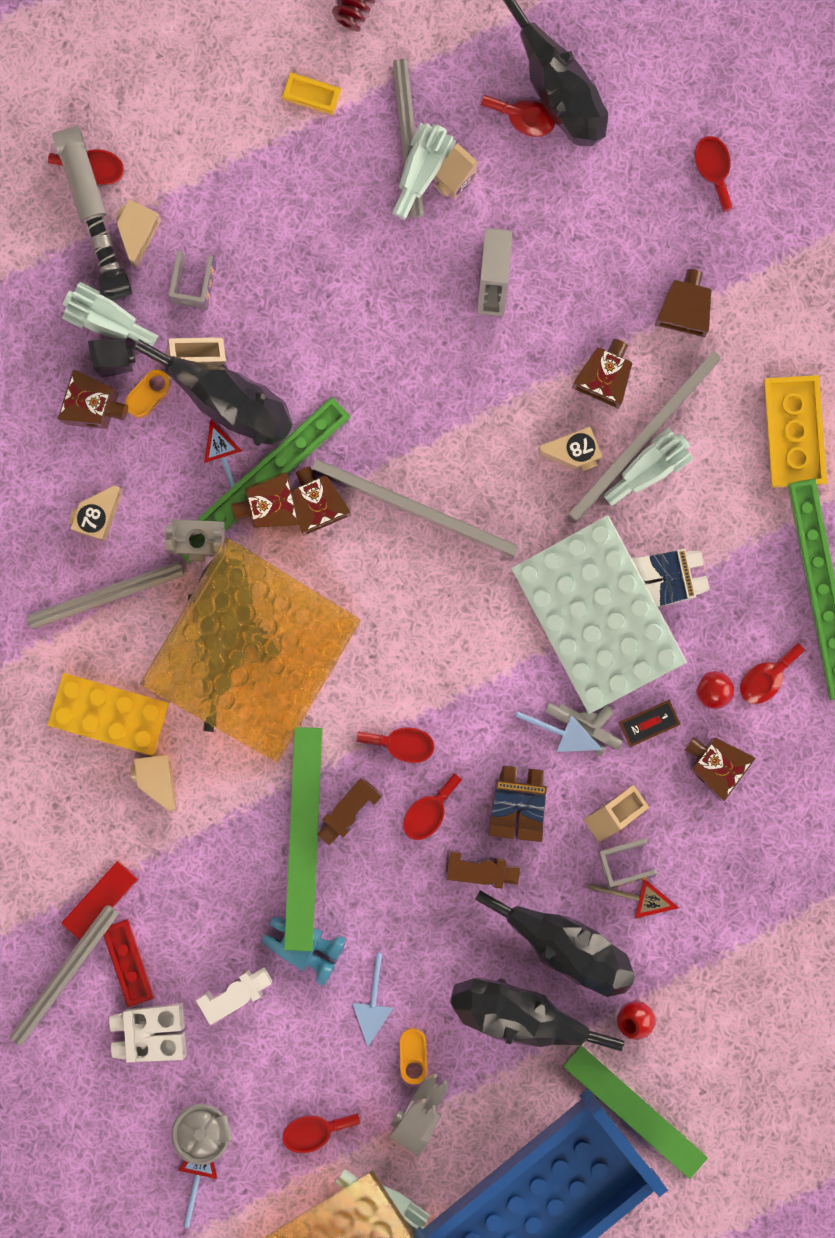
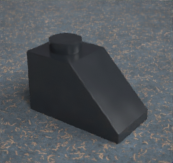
M125 340L88 341L93 368L101 378L133 371L132 363H136L133 347H128Z

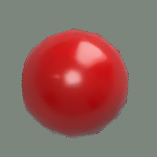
M718 671L707 672L696 689V696L706 708L720 709L731 702L734 696V685L725 673Z
M635 1000L624 1004L617 1015V1026L628 1039L640 1040L646 1038L652 1033L656 1025L654 1012L647 1004Z

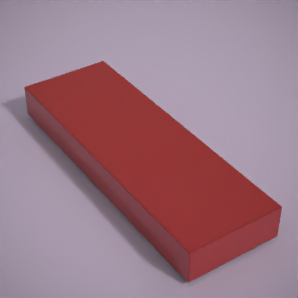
M118 860L61 924L76 938L81 940L104 907L107 905L114 907L139 879Z
M129 919L111 924L103 936L127 1008L154 999L155 996Z

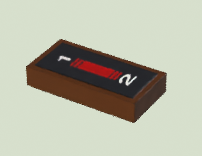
M670 700L618 722L629 747L681 725Z

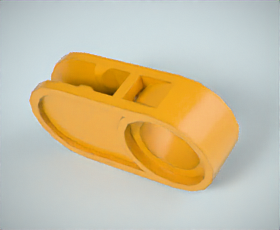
M162 370L150 371L128 394L125 404L128 405V412L136 418L147 416L169 392L171 382L165 372ZM156 376H160L165 380V386L159 391L150 388V381Z
M412 1027L406 1029L400 1037V1071L404 1081L413 1085L421 1083L427 1075V1049L425 1034L420 1029ZM410 1063H418L421 1066L422 1073L419 1077L410 1078L406 1074V1067Z

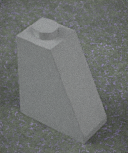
M485 228L477 314L504 316L512 243V231Z

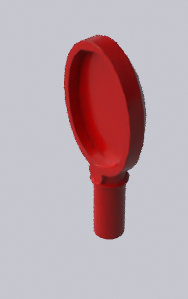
M487 95L483 96L482 106L509 115L511 125L522 134L531 137H542L549 134L554 128L555 121L548 115L543 104L539 102L522 100L511 105L508 102H503Z
M706 136L696 145L695 164L701 176L706 181L714 183L722 211L727 212L733 209L727 185L724 181L729 175L731 168L730 154L726 145L719 138Z
M101 149L86 151L97 185H112L121 180L125 170L124 164L118 156ZM49 153V164L63 166L58 154Z
M797 643L783 657L779 658L776 663L765 662L751 668L745 674L740 684L742 698L750 704H760L771 699L782 685L783 671L805 649Z
M411 727L396 729L389 736L358 731L356 742L387 747V750L394 758L402 762L414 764L428 760L435 748L434 741L426 732Z
M453 773L442 788L437 791L435 796L422 797L409 807L403 819V829L409 838L423 840L437 831L444 819L445 809L443 802L448 799V796L462 781L458 775Z
M356 1113L327 1121L317 1115L302 1116L294 1119L285 1127L282 1140L286 1148L292 1152H313L328 1142L331 1132H338V1130L361 1124L360 1117Z

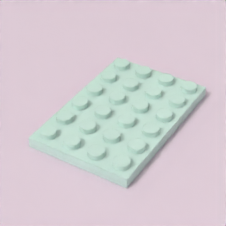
M609 516L603 517L511 568L588 714L687 663Z

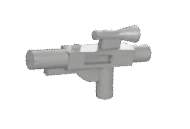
M549 702L545 713L568 724L572 715L595 742L598 740L619 750L623 740L601 729L614 713L610 707L605 705L597 715L593 712L588 714L587 711L578 713L563 704L557 707ZM600 746L602 750L593 751L601 757L606 748L604 746Z

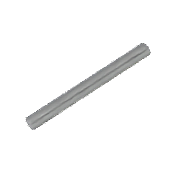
M397 59L393 61L405 166L409 152L413 148L410 143L415 134L408 62L406 59ZM422 195L420 198H415L409 211L410 218L423 217Z
M175 562L28 614L26 616L28 625L31 629H35L182 577L184 569L180 562Z
M107 905L104 907L13 1030L10 1039L14 1043L22 1045L114 922L119 913L112 906Z

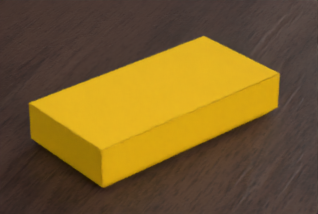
M290 72L282 100L334 116L342 89Z

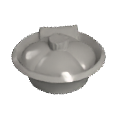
M206 1104L192 1105L181 1111L174 1120L171 1129V1141L176 1153L183 1160L196 1165L209 1164L217 1160L225 1152L229 1142L233 1141L228 1116L223 1115L215 1107Z

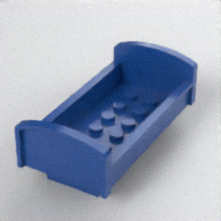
M587 1089L580 1095L581 1100L425 1228L422 1229L419 1226L411 1235L413 1238H598L653 1192L660 1198L668 1189L653 1168L646 1164L613 1123L590 1090Z

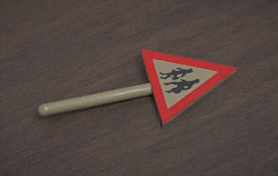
M643 880L640 896L614 889L608 890L606 887L594 884L588 885V888L591 890L638 901L635 919L679 909L676 904L647 880Z

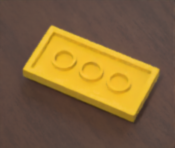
M819 375L765 378L763 380L771 488L787 487L788 483L816 478L817 485H826L827 472Z
M63 673L47 726L154 756L170 703Z

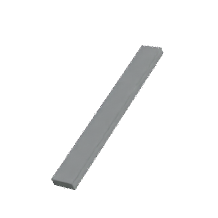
M713 351L580 500L567 516L573 523L578 522L721 359L720 355Z
M319 459L314 462L312 470L316 474L321 476L327 475L330 480L511 558H514L518 545Z

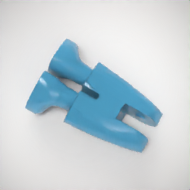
M273 916L269 924L277 930L285 932L286 918ZM314 928L313 951L318 950L330 959L337 961L347 939L338 936L333 940H325L321 938L323 931ZM264 934L261 942L272 952L303 972L307 966L311 967L316 972V982L323 987L326 985L336 963L320 958L310 951H285V935L282 941L267 934Z

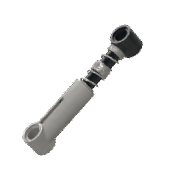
M79 125L53 132V140L62 161L80 221L88 225L87 232L91 235V247L95 251L94 255L99 260L98 267H100L101 275L98 276L103 296L113 301L132 295L126 271L120 268L119 262H116V253H113L111 235L107 234L109 230L106 231L103 222L106 219H102L107 213L91 168Z

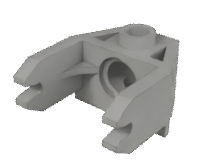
M171 519V524H166L164 544L167 552L189 556L190 561H205L206 557L224 555V522ZM195 535H203L205 537V544L200 548H193L191 546L192 538Z
M436 1073L424 1079L403 1112L398 1110L390 1123L394 1128L389 1138L417 1156L429 1143L441 1116L436 1112V1108L448 1090L447 1080H443L439 1085L435 1083L438 1076Z

